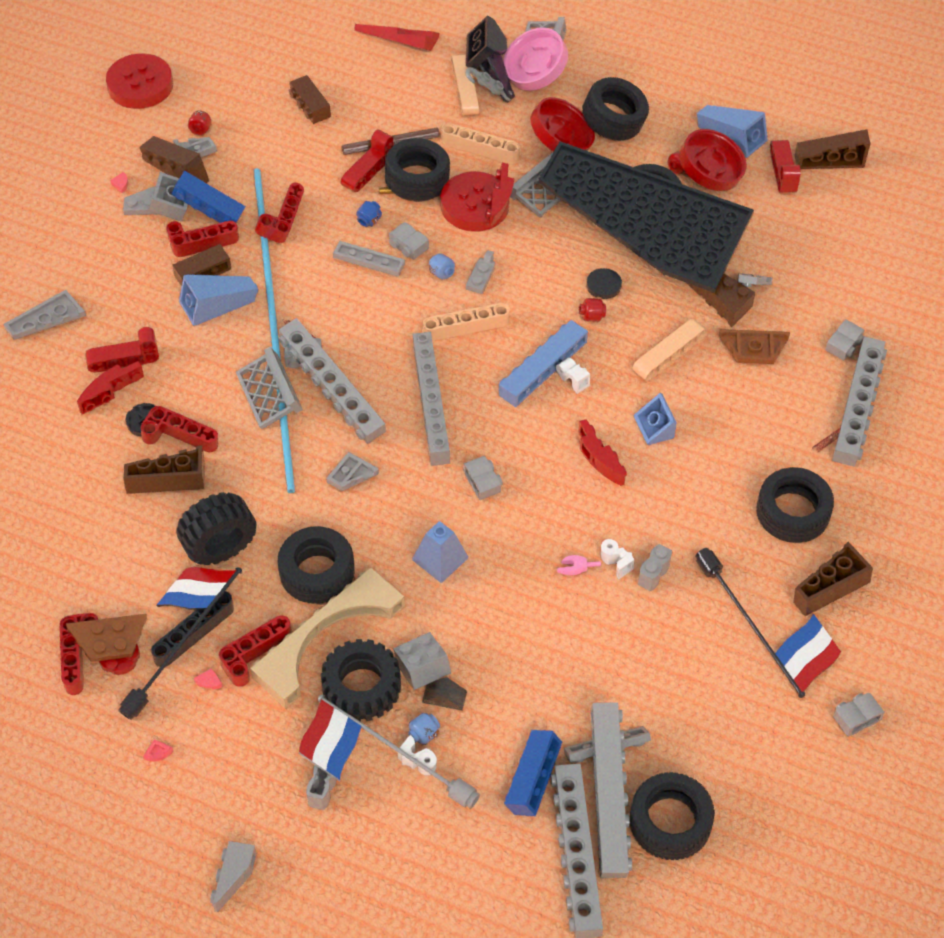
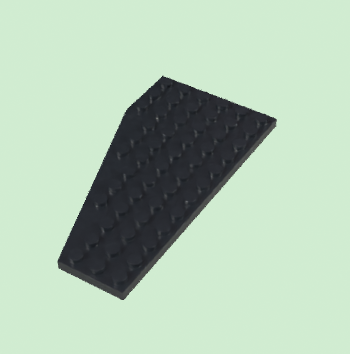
M563 142L558 143L538 181L539 184L662 274L715 293L754 213V209Z

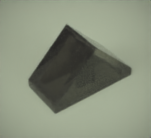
M447 677L438 679L426 685L422 703L463 711L467 690Z

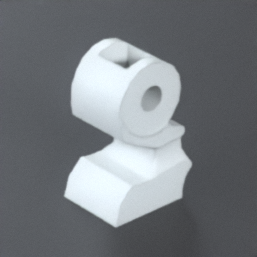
M567 358L556 365V371L563 381L569 378L572 379V388L577 394L590 386V373L586 368H581L579 364L577 365L573 359Z
M607 539L602 542L601 559L607 565L617 563L616 576L618 580L634 569L635 559L632 557L631 552H627L623 547L618 548V543L615 540Z
M410 735L400 749L435 772L437 762L435 754L427 748L414 754L415 741ZM398 753V759L402 762V765L410 766L412 769L418 767L421 774L431 775Z

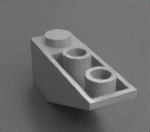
M229 841L228 847L223 849L221 861H223L222 869H218L216 875L217 888L212 890L210 903L213 904L215 912H219L251 876L257 855L255 845Z

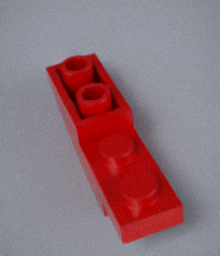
M502 163L500 169L496 170L495 179H498V182H496L491 195L488 194L486 205H489V208L486 210L485 218L488 219V226H492L501 217L512 193L514 178L508 177V163Z
M139 361L123 369L117 364L102 373L87 386L77 400L81 415L115 399L113 392L121 390L123 387L143 378V369Z
M587 419L581 420L579 422L581 452L589 463L604 477L620 486L624 485L627 472L625 467L620 465L616 451H613L610 445L604 447L601 439L596 437L593 425H590Z

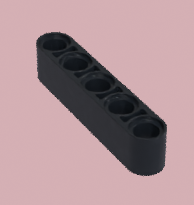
M225 591L167 666L233 613L234 605L229 592ZM205 610L194 611L152 646L151 653L154 663L158 667L164 663L179 644L174 642L183 639Z

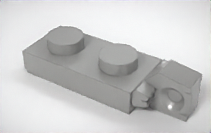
M487 250L484 259L480 258L477 261L466 284V290L479 294L484 293L494 272L493 251Z

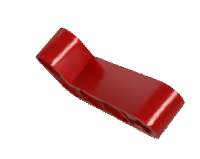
M377 129L371 137V148L344 173L341 178V185L354 192L360 191L385 166L386 155L394 146L393 136Z
M773 140L770 142V154L779 193L797 192L801 169L800 165H794L789 140Z
M294 182L290 184L278 218L270 214L260 215L255 227L258 235L277 243L286 241L304 193V187L300 183Z
M172 221L166 226L168 240L176 257L200 253L219 244L222 247L235 244L239 240L238 226L234 221H226L184 232L181 223L177 221Z
M143 327L138 331L139 340L87 350L85 355L88 371L93 373L103 372L117 364L121 368H125L137 361L141 365L156 362L159 359L154 330L151 327Z
M162 406L153 407L141 425L142 440L149 445L155 444L162 433L194 447L202 445L205 452H214L218 449V433L215 429Z
M94 613L65 616L59 624L61 679L66 692L70 695H77L82 692L84 678L82 649L76 643L73 635L68 632L67 623L99 620L98 616Z
M284 615L277 616L224 646L219 651L222 669L235 686L243 687L248 684L250 675L247 663L268 652L272 647L278 646L286 635L292 634L289 618Z

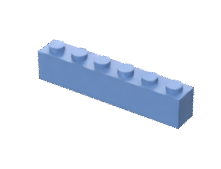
M572 320L566 325H562L555 335H551L543 346H539L534 354L528 356L519 367L513 369L507 378H503L500 381L499 396L516 408L556 371V365L567 358H571L587 343L588 331Z

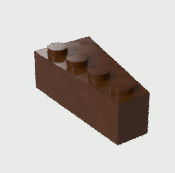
M868 130L799 142L795 151L796 165H800V169L864 168L871 144Z
M155 136L139 147L143 160L165 174L180 179L183 172L186 171L205 183L210 181L201 156L197 152Z
M726 274L723 275L715 293L688 284L699 296L702 295L706 299V303L709 306L712 305L717 310V314L721 318L724 317L731 327L753 307L755 292Z
M202 445L197 446L195 450L191 451L186 449L178 451L179 454L171 456L164 454L154 460L148 458L124 464L123 479L126 494L204 489L205 460Z
M847 542L843 549L834 553L827 563L824 562L818 571L809 575L795 588L793 603L807 616L869 584L873 567Z

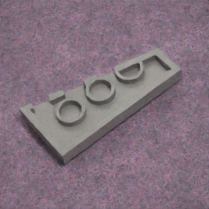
M64 290L3 325L5 330L15 340L84 317L86 313L68 291Z

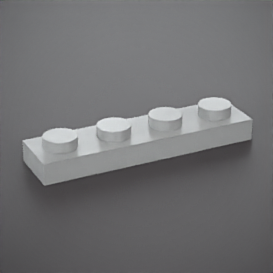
M339 241L333 252V258L399 277L405 266V259Z
M642 726L624 731V743H621V751L626 747L642 746L645 742L651 741L648 730ZM592 740L564 747L565 756L570 762L580 763L586 758L593 757Z

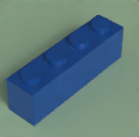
M186 171L181 175L171 194L178 200H182L192 208L201 211L209 218H213L220 223L226 221L237 223L246 207Z
M532 730L504 802L514 815L536 817L562 745V741L554 731Z

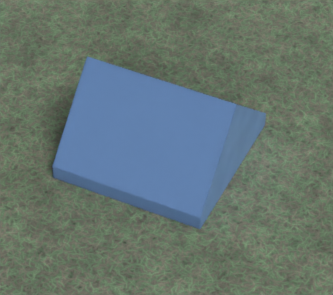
M659 393L633 415L648 445L673 439L675 436L677 422L663 394Z

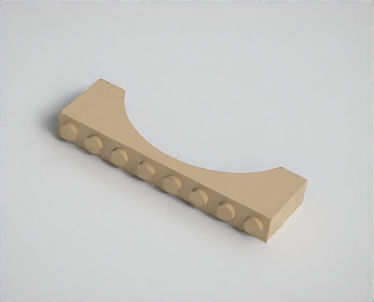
M369 568L366 572H362L352 584L346 585L340 594L333 596L322 609L316 610L309 620L303 621L297 630L292 634L286 635L278 646H274L268 651L266 656L255 661L250 668L252 678L285 709L288 708L301 696L298 683L300 661L305 650L318 634L329 626L352 617L379 616L391 619L405 607L404 596L376 571Z

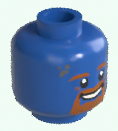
M365 201L356 212L357 221L364 227L374 226L382 216L380 205L375 201Z

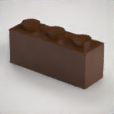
M308 75L290 81L289 94L292 99L296 100L298 107L302 108L307 119H310L315 124L331 117L330 104Z
M221 244L172 265L174 276L181 287L184 275L218 276L232 269L230 257Z

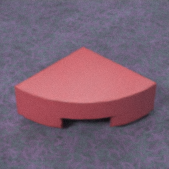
M124 172L110 180L111 185L121 193L127 189L128 179Z
M212 668L194 678V682L199 687L212 688V690L223 687Z
M154 739L143 756L144 760H163L173 752V747Z

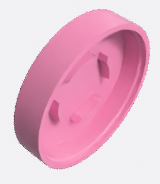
M535 28L518 36L510 44L504 55L503 62L508 78L519 89L529 91L541 89L556 80L567 64L568 49L560 35L552 29Z

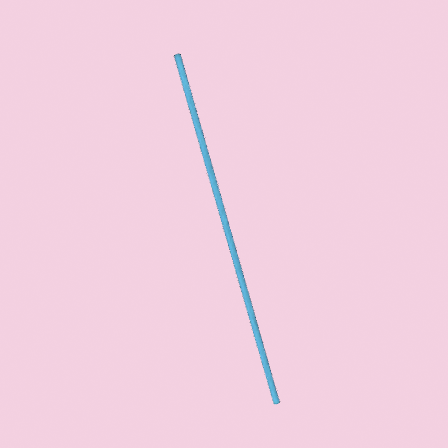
M256 168L254 169V180L259 218L260 215L265 214L261 172L260 169ZM261 236L272 349L281 360L268 239ZM285 403L279 404V411L286 408ZM286 415L280 419L287 492L294 493L295 485Z

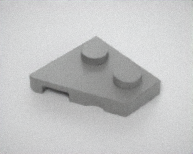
M210 137L189 138L188 142L180 143L178 139L173 140L174 144L197 152L201 157L217 152L216 145Z
M155 186L125 197L124 215L157 214L148 211Z
M738 273V282H741L746 287H752V284L772 285V277Z
M348 452L326 480L328 484L344 491L378 475L379 468Z

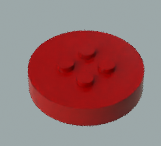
M138 53L125 56L114 62L106 73V84L111 99L117 104L131 109H144L161 103L170 95L173 89L171 68L165 60L152 54Z
M556 97L545 98L540 101L531 113L530 120L534 133L553 152L559 142L586 151L594 143L595 133L586 123L583 113L576 106Z
M699 129L693 131L688 135L679 150L680 163L686 174L697 184L710 190H730L739 183L746 172V158L740 147L731 138L715 130Z
M465 172L454 176L444 185L441 191V211L444 218L456 228L472 232L485 231L498 226L504 221L509 212L510 198L501 217L492 226H488V219L485 218L486 210L489 208V205H486L488 194L491 195L498 179H495L494 175L485 172Z

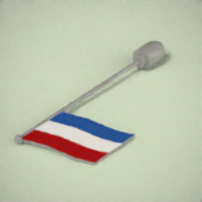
M325 695L318 697L320 704L314 720L302 738L299 754L340 782L343 767L356 746L362 728L448 786L447 791H449L448 797L463 807L471 809L477 803L480 794L476 788L461 778L453 779L449 782L325 699Z

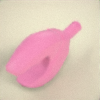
M567 556L561 563L573 566L558 568L557 573L578 575L586 572L587 567L601 566V561L587 562V559L582 556Z

